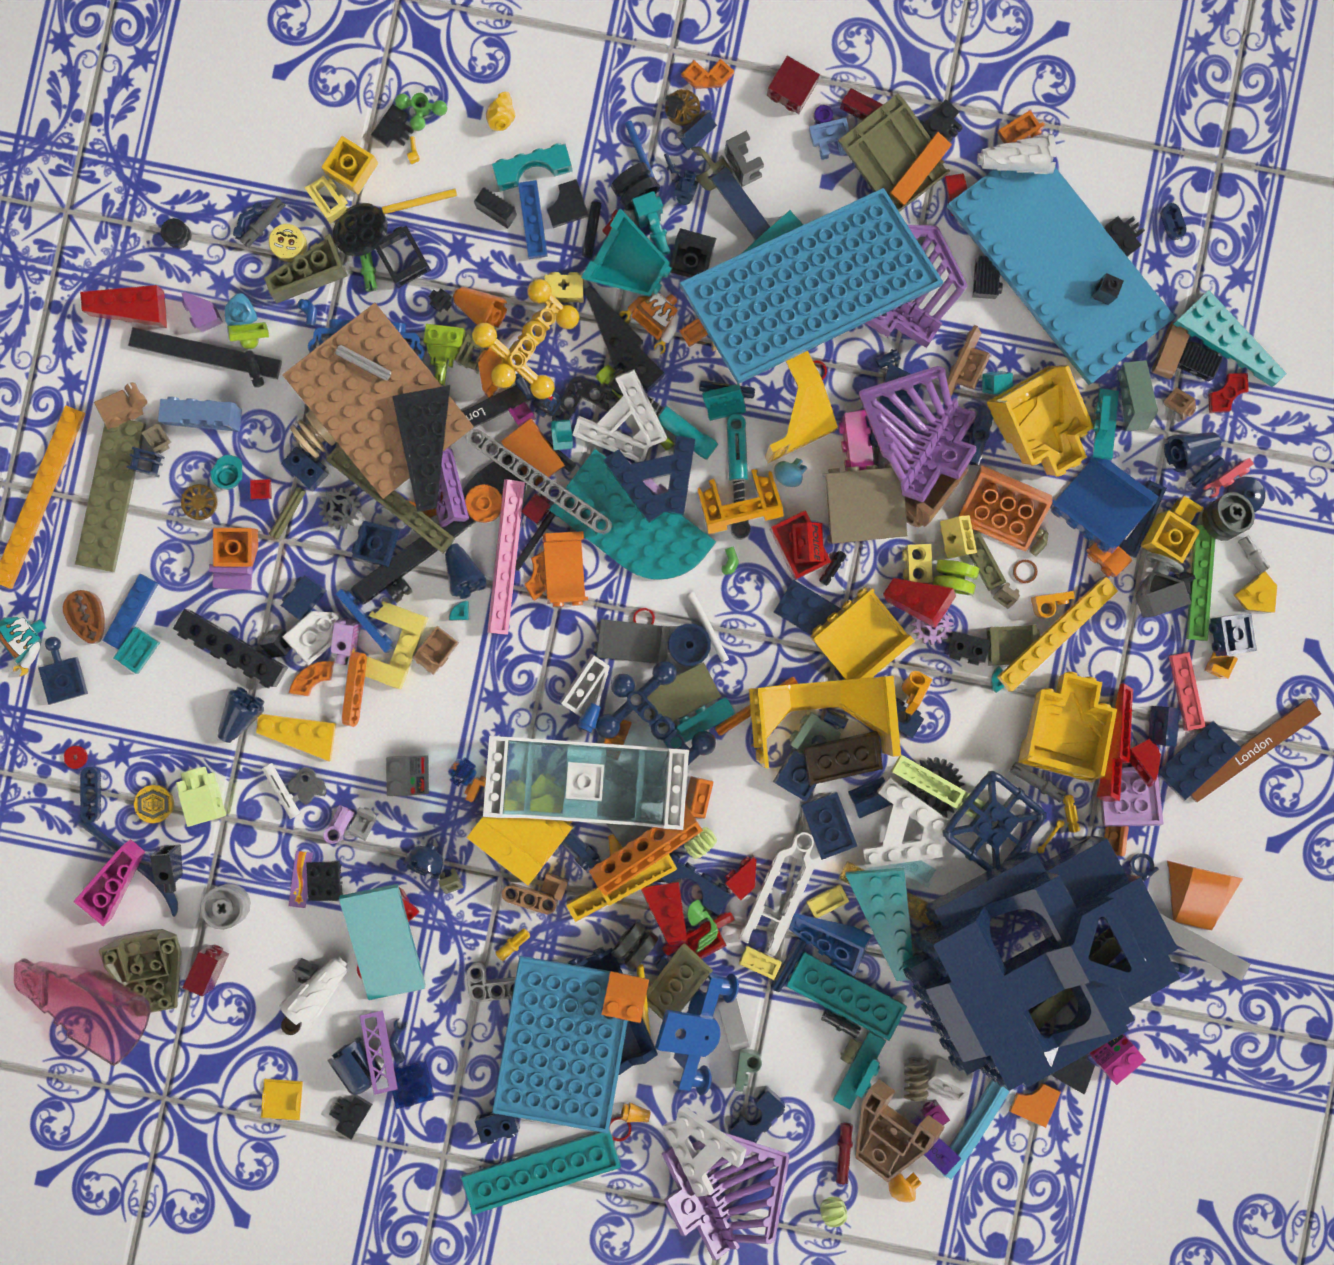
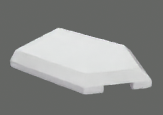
M311 611L283 636V639L307 665H310L332 645L334 623L339 621V613Z

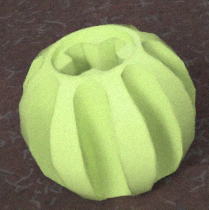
M828 1197L821 1203V1216L827 1226L839 1227L847 1221V1209L841 1198Z

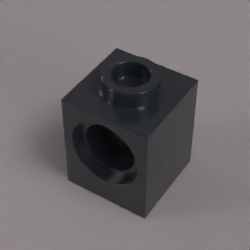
M1106 273L1097 281L1091 298L1106 305L1111 304L1118 298L1124 280Z

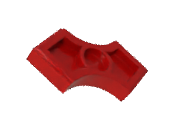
M1229 373L1226 375L1224 386L1219 391L1208 394L1209 413H1227L1231 411L1234 399L1240 394L1249 392L1248 373Z

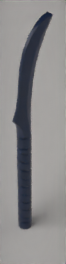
M83 820L78 823L113 852L116 853L120 849L119 845L92 824L86 823ZM140 862L137 870L162 893L172 916L175 917L178 912V901L173 892L165 893L164 884H155L150 865Z

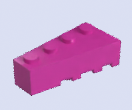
M131 839L127 841L73 902L104 927L113 918L145 851Z

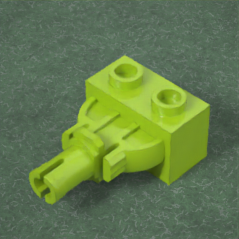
M426 324L423 343L431 357L430 365L435 366L434 377L441 386H445L448 366L453 368V362L464 343L467 333L464 328Z

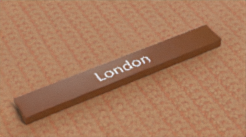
M1311 698L1304 700L1241 745L1242 749L1191 795L1192 799L1195 802H1199L1320 716L1322 713Z

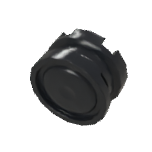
M168 219L161 226V237L173 248H184L188 245L189 240H191V230L179 219Z

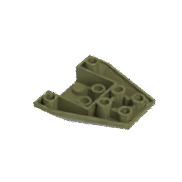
M164 929L123 936L99 949L105 970L139 1015L177 1008L182 952L177 934Z

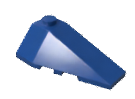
M794 913L789 930L804 942L815 946L819 954L822 956L825 954L833 961L832 964L854 976L858 971L872 934L854 926Z

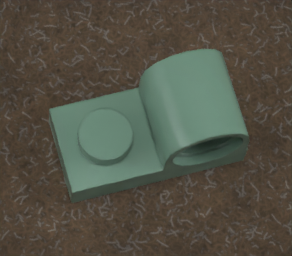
M747 1048L739 1050L735 1091L743 1092L744 1086L748 1085L749 1074H746V1072L755 1073L761 1069L762 1060L757 1051ZM754 1057L757 1059V1063L750 1065L747 1063V1060Z

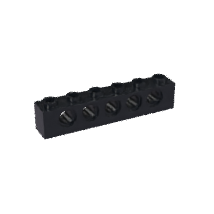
M184 609L173 627L178 632L177 635L185 640L188 638L193 640V645L202 650L204 648L210 650V655L217 659L223 658L227 660L226 664L234 669L238 667L244 670L243 674L251 679L253 677L259 679V683L266 688H270V686L277 687L288 669L284 664L192 610ZM198 625L200 627V633L196 636L194 634V628ZM213 635L217 638V642L214 645L210 643V638ZM228 645H232L233 647V653L231 655H229L226 652V648ZM246 654L250 657L247 665L243 663V657ZM262 664L266 666L264 674H261L259 671V667Z

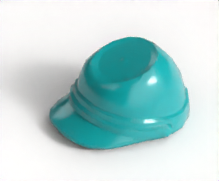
M233 455L220 457L210 471L214 485L225 490L235 488L242 480L241 459Z

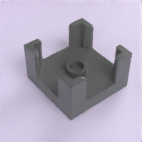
M747 130L726 140L725 156L741 187L761 178L762 173L759 170L764 167L761 157L746 162L743 156L748 153L746 142L750 140V136Z

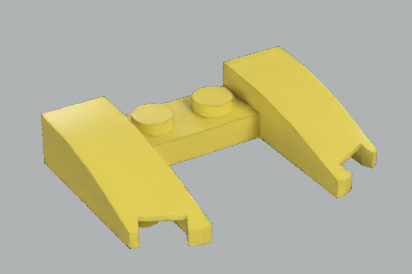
M383 601L381 603L384 606L376 613L372 611L369 616L402 628V632L390 664L367 656L365 676L394 688L402 689L428 617Z

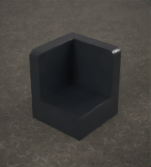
M284 629L269 631L259 645L271 658L286 656L292 648L283 639V636L287 633Z

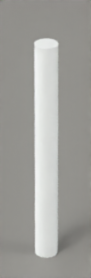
M694 592L688 594L687 597L705 631L708 633L722 663L729 660Z

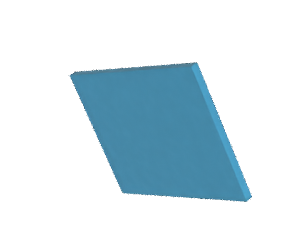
M519 956L492 1113L609 1133L628 1020L602 1015L611 971Z

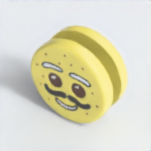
M281 224L272 230L269 236V246L277 258L284 262H292L295 260L294 257L306 252L307 240L296 226Z

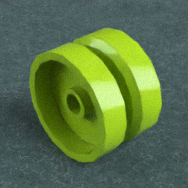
M939 559L937 561L936 570L944 575L935 576L932 585L953 588L956 594L974 595L976 585L968 580L978 578L980 570L978 567L953 560Z

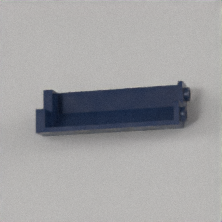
M600 947L595 949L591 955L581 959L575 958L567 962L571 965L623 973L617 958L611 954L613 951L612 947L607 949ZM641 1018V1023L627 1022L618 1075L632 1066L646 1064L658 1055L643 1018Z

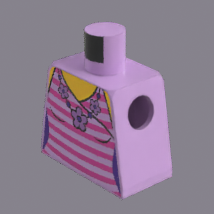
M343 618L334 623L331 652L337 653V664L347 665L348 657L353 652H356L362 626L359 621Z

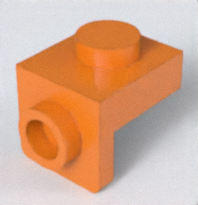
M476 777L472 784H468L464 793L467 795L465 800L475 801L481 786L485 787L486 777Z

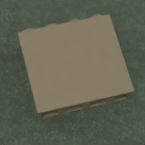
M885 464V468L869 465L866 466V470H859V467H847V471L840 472V468L828 469V473L822 474L826 478L830 535H827L828 543L835 544L908 536L905 496L902 495L901 482L891 464Z

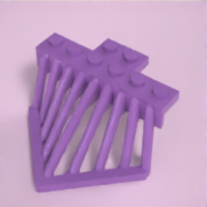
M908 225L916 239L926 237L920 245L924 252H926L933 241L935 248L928 258L933 265L940 255L942 262L936 271L941 277L947 269L949 276L923 309H920L919 306L928 293L916 298L912 303L907 302L865 324L887 338L892 330L896 328L902 334L907 335L918 344L927 348L943 324L939 320L963 294L968 285L940 229L937 226ZM954 283L956 290L953 292V294L947 299V301L941 306V308L935 313V315H929V313L939 302L942 296Z
M935 366L859 391L861 403L884 458L888 459L901 482L903 496L924 502L941 474L960 479L976 452V446L962 442L963 437L976 418V412L959 407L958 399L956 398L951 401L943 367ZM932 379H939L946 410L943 409ZM922 383L926 386L939 419L933 416L913 388V385ZM901 389L907 391L931 426L925 425L896 396L895 391ZM882 395L888 397L923 435L915 433L878 402L876 397Z
M724 1133L746 1148L745 1157L751 1152L756 1154L744 1159L743 1164L739 1168L735 1165H730L708 1175L707 1177L711 1185L723 1177L757 1162H762L768 1157L772 1159L712 1186L714 1192L710 1195L696 1197L675 1155L673 1147L671 1146L661 1154L678 1190L664 1199L680 1234L686 1236L697 1227L712 1260H718L730 1249L737 1250L740 1248L738 1243H773L776 1238L789 1163L788 1153ZM701 1141L692 1143L695 1151L706 1146ZM721 1157L706 1174L714 1168L729 1163V1161ZM776 1167L775 1175L770 1179L716 1199L726 1189ZM773 1186L772 1195L768 1198L722 1210L723 1207L732 1201ZM769 1207L768 1216L764 1219L727 1222V1219L734 1215ZM766 1227L764 1236L733 1234L732 1232L737 1229Z

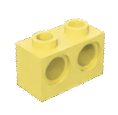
M931 544L905 546V550H902V559L906 561V569H903V579L926 584L933 583ZM913 550H918L921 553L919 560H915L912 557ZM914 569L921 571L922 576L920 579L914 578Z

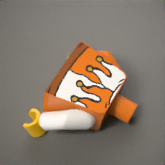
M660 293L653 296H639L628 306V310L621 311L619 316L622 318L623 315L627 314L628 317L624 320L627 324L631 321L632 317L657 340L661 338V342L655 344L654 350H656L658 345H662L663 351L660 354H663L666 350V343L670 342L676 332L678 319L675 315L678 310L674 305L677 303V299L672 294L664 298Z

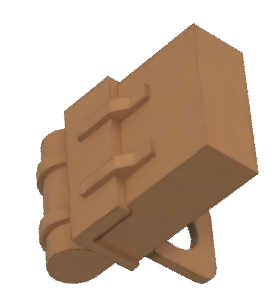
M436 626L421 647L417 649L418 651L413 656V659L417 664L423 666L427 672L434 675L446 663L459 642L439 626Z

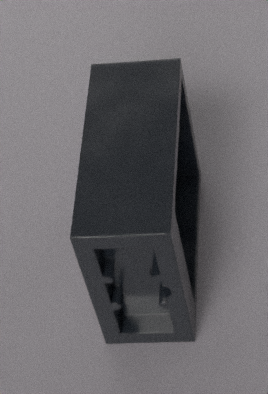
M400 226L394 229L393 233L385 236L381 244L376 248L398 288L431 271L407 226ZM407 236L420 261L395 274L382 249Z

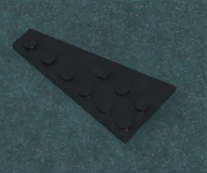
M450 385L392 396L417 512L437 508Z

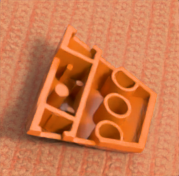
M1167 861L1170 873L1169 884H1171L1173 921L1213 930L1243 878Z

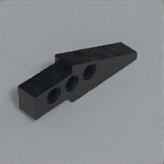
M589 286L584 291L614 369L617 370L622 365V371L628 372L634 369L636 372L638 367H645L647 371L644 374H638L637 372L636 374L643 389L649 392L664 377V372L641 350L640 347L643 345V340ZM613 339H617L620 341V344L617 347H612L610 342ZM631 353L633 358L627 361L623 359V355Z

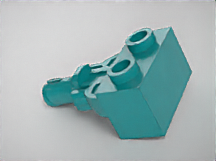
M653 191L632 199L633 212L639 228L648 226L651 232L650 240L655 241L657 249L664 256L668 255L670 249L666 241L667 230H662L660 224L661 214H663V204L660 196L656 197Z

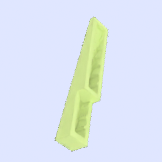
M903 755L899 756L891 772L956 809H959L963 804V799H967L970 795ZM977 798L973 804L981 810L985 802ZM971 808L965 813L972 818H975L977 815Z

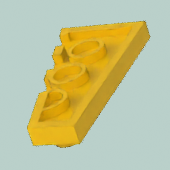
M262 714L258 717L256 733L330 762L332 759L336 723Z

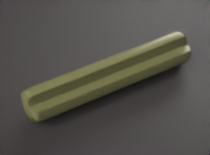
M299 487L294 489L269 532L271 537L275 539L280 538L306 493L303 489Z

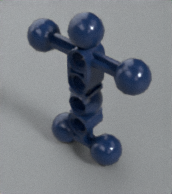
M660 661L657 663L652 671L653 677L638 691H634L635 681L628 674H618L612 679L611 690L614 695L620 698L627 697V701L612 715L605 714L599 717L596 731L602 738L610 739L615 737L620 731V723L634 710L642 720L650 723L648 726L651 728V733L656 739L662 740L664 743L667 742L670 749L689 750L688 766L699 755H709L714 751L716 739L713 734L707 731L696 733L692 738V747L689 748L685 744L684 737L676 733L677 730L673 720L667 716H662L661 713L658 714L657 708L647 699L660 685H669L676 679L677 670L671 662ZM635 694L640 695L642 698L639 705H633L631 702V697ZM648 708L655 711V716L651 720L646 719L644 716V712ZM662 722L668 725V731L665 734L659 733L657 729L658 725ZM673 737H679L682 740L679 748L672 747L671 739ZM667 761L663 767V773L665 777L667 770Z

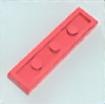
M1190 652L1170 655L1169 660L1184 730L1204 728L1206 726Z

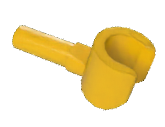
M411 136L412 152L407 153V157L410 163L414 164L419 162L420 158L416 151L415 137Z

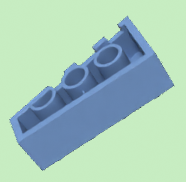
M167 397V399H160L158 422L171 426L240 432L242 409L233 402L198 401L192 398L179 400L177 397Z

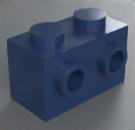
M295 447L281 464L304 485L314 491L329 475L325 471L327 467L319 460L313 461L310 458L312 455L304 449L301 450Z
M305 575L296 580L294 583L295 588L291 593L285 594L282 599L283 603L280 605L298 620H302L307 616L327 591L309 576Z
M492 1111L477 1115L474 1121L481 1144L485 1142L492 1144L502 1137L506 1139L512 1138L517 1135L520 1129L517 1117L495 1114Z

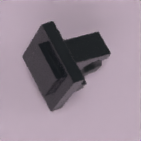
M666 95L665 105L669 106L666 116L675 119L677 111H682L686 103L681 98Z
M1182 572L1171 576L1184 581L1188 594H1191L1190 583L1196 579L1195 575L1189 572Z
M301 958L292 970L296 973L295 981L302 984L305 983L317 971L319 965Z

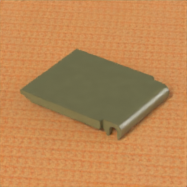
M899 93L838 140L872 191L876 192L884 188L899 212L950 173V169H946L943 166L945 161L940 159L904 206L889 194L931 140L920 121Z

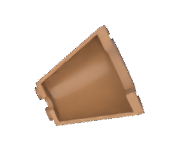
M968 469L964 470L960 479L941 474L924 502L905 496L907 523L918 528L927 526L966 475Z

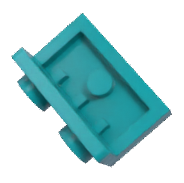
M740 384L729 385L702 393L710 421L746 412L744 395Z

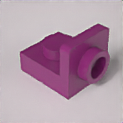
M936 1099L926 1102L920 1110L925 1118L929 1115L942 1125L950 1121Z

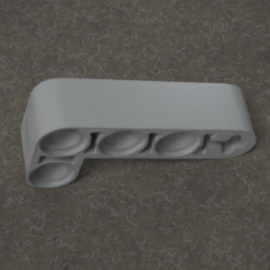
M474 962L467 970L469 997L474 1002L512 999V984L515 983L516 977L487 980L485 965L481 962ZM472 969H480L481 976H474ZM493 986H501L503 992L500 994L495 993ZM474 988H481L483 990V995H476L474 993Z

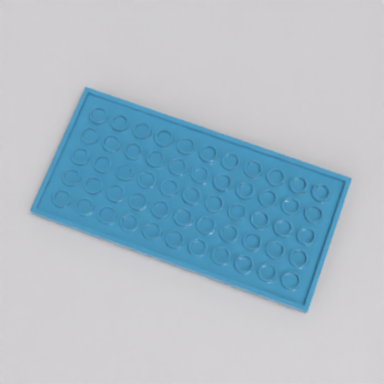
M1056 167L1052 174L1017 173V171H998L994 169L946 206L1088 385L1096 381L1176 318ZM1106 273L1124 280L1118 298L1109 305L1091 298L1097 281Z
M882 188L680 282V288L737 384H740L942 286L943 280L889 195Z

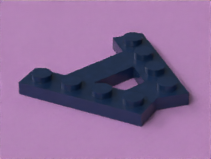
M676 436L674 454L630 464L618 449L603 460L648 523L664 512L684 515L695 438ZM670 475L668 492L653 495L643 482Z

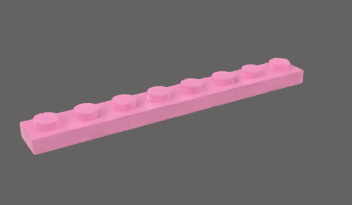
M504 480L487 630L489 633L508 634L525 482Z

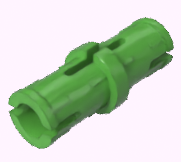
M371 252L366 254L367 259L365 255L360 256L362 264L361 274L364 276L365 291L371 292L370 284L373 291L378 290L375 279L376 268L373 267Z

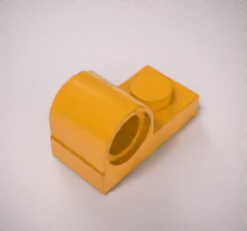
M1074 591L1031 597L1034 614L1039 618L1053 616L1056 612L1055 602H1057V605L1069 604L1070 599H1075ZM1043 604H1046L1048 606L1047 614H1044L1041 611V606Z
M913 671L902 683L903 692L909 696L906 701L908 706L905 712L912 715L920 706L933 680L932 678L919 671Z

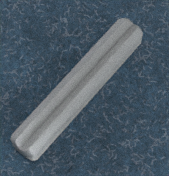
M339 345L335 351L336 355L385 381L391 376V371L342 345Z

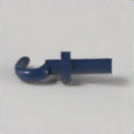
M666 153L664 157L668 164V167H666L667 171L670 170L671 174L676 173L678 179H672V182H678L681 174L674 169L676 165L672 164L669 154Z

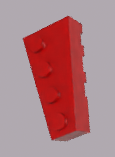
M157 285L80 292L81 309L89 316L167 328L164 290Z

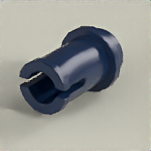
M891 349L889 353L875 358L879 369L888 366L889 363L895 362L897 364L901 357L897 349Z
M830 709L827 710L823 720L838 726V729H844L849 720L846 718V715L843 717Z

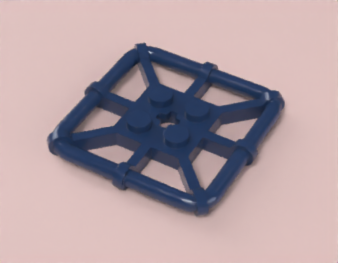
M988 771L967 799H963V804L942 831V835L951 845L962 852L966 859L975 862L987 872L1000 865L999 848L1007 837L1017 845L1004 862L1025 850L1028 842L1047 818V813L1044 812L1040 805L1028 797L1023 789L1017 788L1001 774L995 771ZM996 781L1012 793L1004 805L997 802ZM988 784L989 800L980 810L973 802ZM1020 799L1035 812L1015 816L1010 812V809ZM969 808L977 813L969 825L955 827ZM1035 820L1021 840H1018L1011 834L1018 823ZM998 821L997 825L992 828L993 825L991 824V822ZM974 832L979 837L968 848L956 839L954 835ZM985 842L992 847L993 866L977 855V852Z

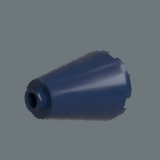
M1215 432L1175 434L1166 439L1168 443L1164 444V453L1168 464H1173L1175 467L1173 470L1181 473L1218 451L1222 441Z

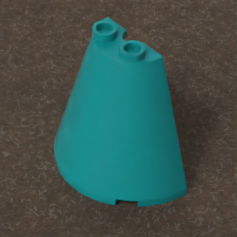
M619 209L610 225L612 227L594 261L590 260L581 278L646 296L657 295L662 287L660 282L663 277L667 278L672 270L669 267L670 262L625 212Z

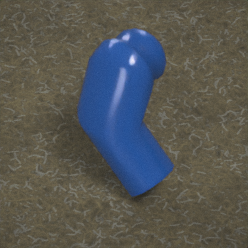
M300 299L297 306L307 315L306 325L315 327L316 307L309 300Z

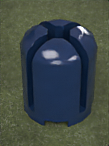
M360 1036L355 1038L356 1041L352 1044L349 1043L332 1055L333 1058L327 1059L347 1091L353 1095L367 1091L372 1085L365 1044ZM374 1058L372 1061L373 1067L380 1071L382 1068ZM374 1070V1075H375V1078H376V1076L378 1075V1072H376V1071Z

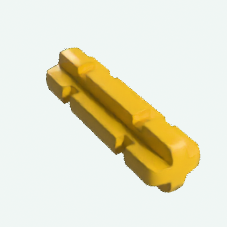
M1065 795L1063 796V804H1065L1066 819L1069 822V832H1079L1080 825L1077 823V810L1073 804L1075 803L1074 796Z

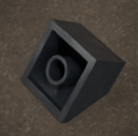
M680 228L674 244L670 263L672 270L670 273L691 278L708 270L717 238Z

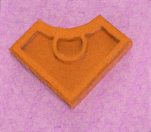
M1041 1083L1038 1089L1032 1093L1021 1094L1016 1092L1009 1111L1046 1128L1061 1091Z

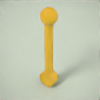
M1058 820L1056 822L1054 830L1043 845L1037 848L1038 853L1042 854L1045 852V847L1058 829L1064 827V821Z

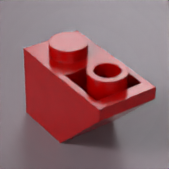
M753 855L750 858L746 856L739 863L741 866L736 871L732 869L725 876L727 878L725 884L740 900L755 888L756 858Z

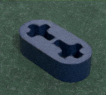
M1175 203L1167 204L1161 210V219L1167 236L1171 240H1179L1187 231L1186 224L1179 206ZM1170 210L1174 211V214L1171 216V214L1167 215L1166 212ZM1173 229H1180V232H1173Z

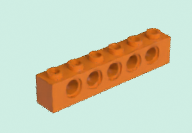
M685 806L683 830L653 827L645 831L634 841L629 842L619 851L612 853L610 857L601 863L596 864L589 870V873L598 889L607 896L703 830L689 808Z

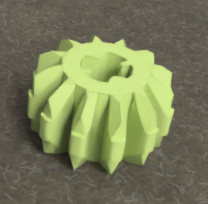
M703 827L701 833L684 844L687 853L694 859L701 858L717 842V838L708 827Z

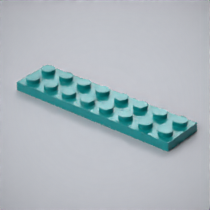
M609 1128V1133L596 1132L464 1174L461 1179L472 1214L475 1215L621 1168V1163Z

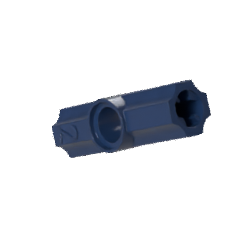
M979 406L972 431L969 434L968 444L976 446V452L969 462L970 465L978 466L980 464L986 441L990 435L989 431L993 416L987 406ZM975 432H980L983 435V440L977 439Z
M573 831L561 843L575 857V861L586 871L602 862L599 854L591 846L586 845Z

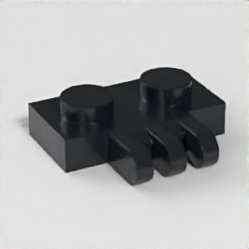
M947 99L922 125L931 139L939 132L949 142L963 129L962 125L954 119L960 111Z
M392 104L371 136L387 148L393 140L404 146L406 143L400 138L403 137L408 140L410 136L405 131L413 134L414 130L405 124L409 115Z
M1117 216L1104 226V229L1128 257L1142 246L1137 237L1145 229L1141 228L1138 232L1135 230L1141 224L1139 222L1133 226L1130 224L1135 221L1136 218L1134 216L1125 223Z
M355 1095L352 1102L339 1096L337 1101L340 1104L335 1103L333 1106L338 1112L331 1110L329 1115L340 1121L335 1130L352 1140L373 1104L358 1095Z

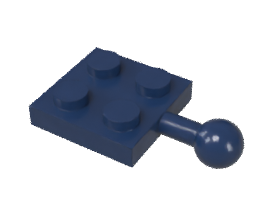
M49 637L45 641V647L48 651H51L54 663L38 668L48 705L88 694L78 657L62 661L59 652L61 647L60 639Z
M816 735L812 739V745L827 742L823 735ZM792 749L773 780L775 784L807 802L817 785L808 784L804 755Z

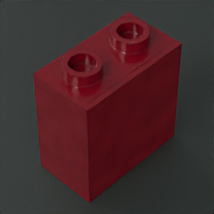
M787 55L768 87L767 96L773 102L785 106L787 110L800 114L816 87L820 74Z
M209 945L199 951L182 988L201 997L213 990L229 953L223 951V948L218 945Z

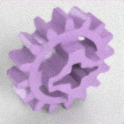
M945 613L943 620L939 622L940 625H937L936 628L924 625L925 622L912 616L915 622L911 623V626L916 628L912 633H918L916 639L923 638L924 644L928 640L930 645H934L935 640L940 644L942 643L941 638L948 639L946 633H952V630L949 629V626L954 625L953 622H949L952 615L947 616ZM921 628L927 631V635L922 632ZM940 628H944L943 631L938 636H936L937 631Z

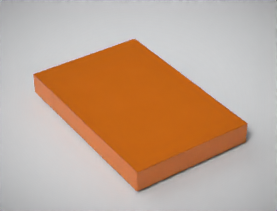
M529 419L501 441L505 448L547 477H551L565 466L533 419ZM523 466L520 469L524 475L527 474V466ZM543 477L536 479V486L543 483Z

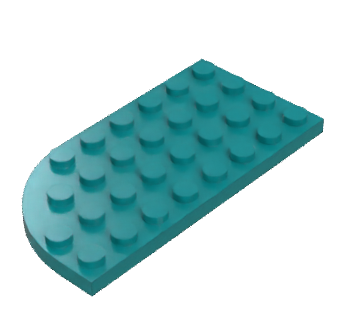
M594 449L565 489L607 517L612 523L611 530L606 534H600L555 503L549 509L577 532L583 531L584 537L625 569L648 579H670L689 572L706 557L716 544L714 539L682 515L664 512L648 523L603 462L606 457L596 449ZM573 498L568 499L566 502L568 508H572L575 504ZM585 509L582 512L583 519H587L591 515L589 509ZM605 520L598 522L597 527L599 530H603L606 527Z

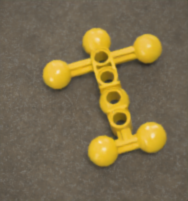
M536 279L528 286V296L531 301L540 304L544 303L546 306L544 309L534 313L532 319L523 326L522 334L518 336L519 340L515 341L508 349L497 339V332L489 323H480L475 326L472 338L477 346L481 348L489 347L502 358V364L494 367L491 373L492 382L495 386L505 389L512 386L516 379V371L530 383L531 393L534 397L547 399L554 392V382L546 375H537L526 363L535 351L536 346L545 339L546 331L550 329V325L555 320L561 328L573 329L578 324L580 317L575 307L571 305L563 306L551 295V286L547 281Z

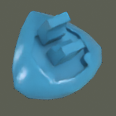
M243 293L234 295L225 306L224 316L228 326L251 324L258 319L251 302Z
M798 458L793 463L779 462L774 468L776 479L783 486L798 487L802 483L803 473L806 471L807 466L802 465L803 461Z

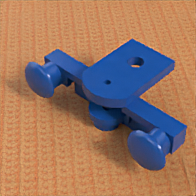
M711 973L708 976L710 982L707 992L698 989L690 1000L687 1013L665 1010L655 1048L659 1051L675 1053L674 1059L684 1069L681 1080H673V1084L679 1090L691 1091L692 1087H696L697 1093L704 1095L711 1086L712 1076L710 1069L705 1065L699 1069L697 1068L700 1058L712 1053L720 1041V1027L713 1018L719 995H723L726 1003L733 1002L738 995L739 981L736 975L732 973L727 977H720L718 974ZM682 1028L680 1036L676 1037V1031Z

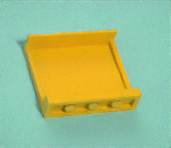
M870 587L860 589L856 593L857 597L852 601H846L838 613H832L824 625H818L813 629V634L810 636L845 680L874 677L915 642L912 636L905 632L873 592L875 590Z

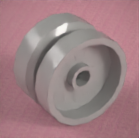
M228 883L218 886L209 891L201 902L202 917L214 929L225 930L232 928L247 917L251 905L249 895L244 888L237 884Z

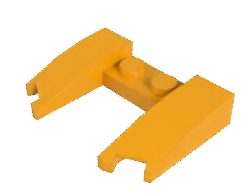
M752 469V477L758 497L723 506L721 505L714 479L709 480L711 487L706 491L702 492L698 488L708 534L725 531L729 524L763 516L765 521L784 517L783 506L772 471H769L768 477L757 476V469Z

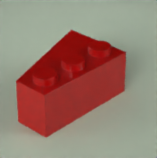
M897 578L892 579L883 593L888 603L934 628L937 627L956 598L953 588Z
M679 882L643 887L641 892L668 947L681 946L684 943L687 945L688 940Z

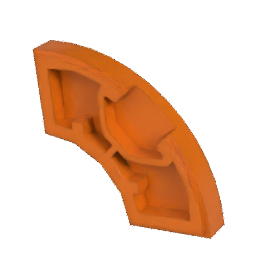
M544 551L531 558L533 574L524 584L534 601L546 591Z
M322 661L306 667L293 680L289 693L310 696L311 690L316 684L322 681H331L334 662Z

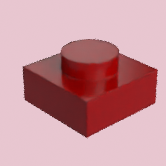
M250 480L251 499H272L271 480Z

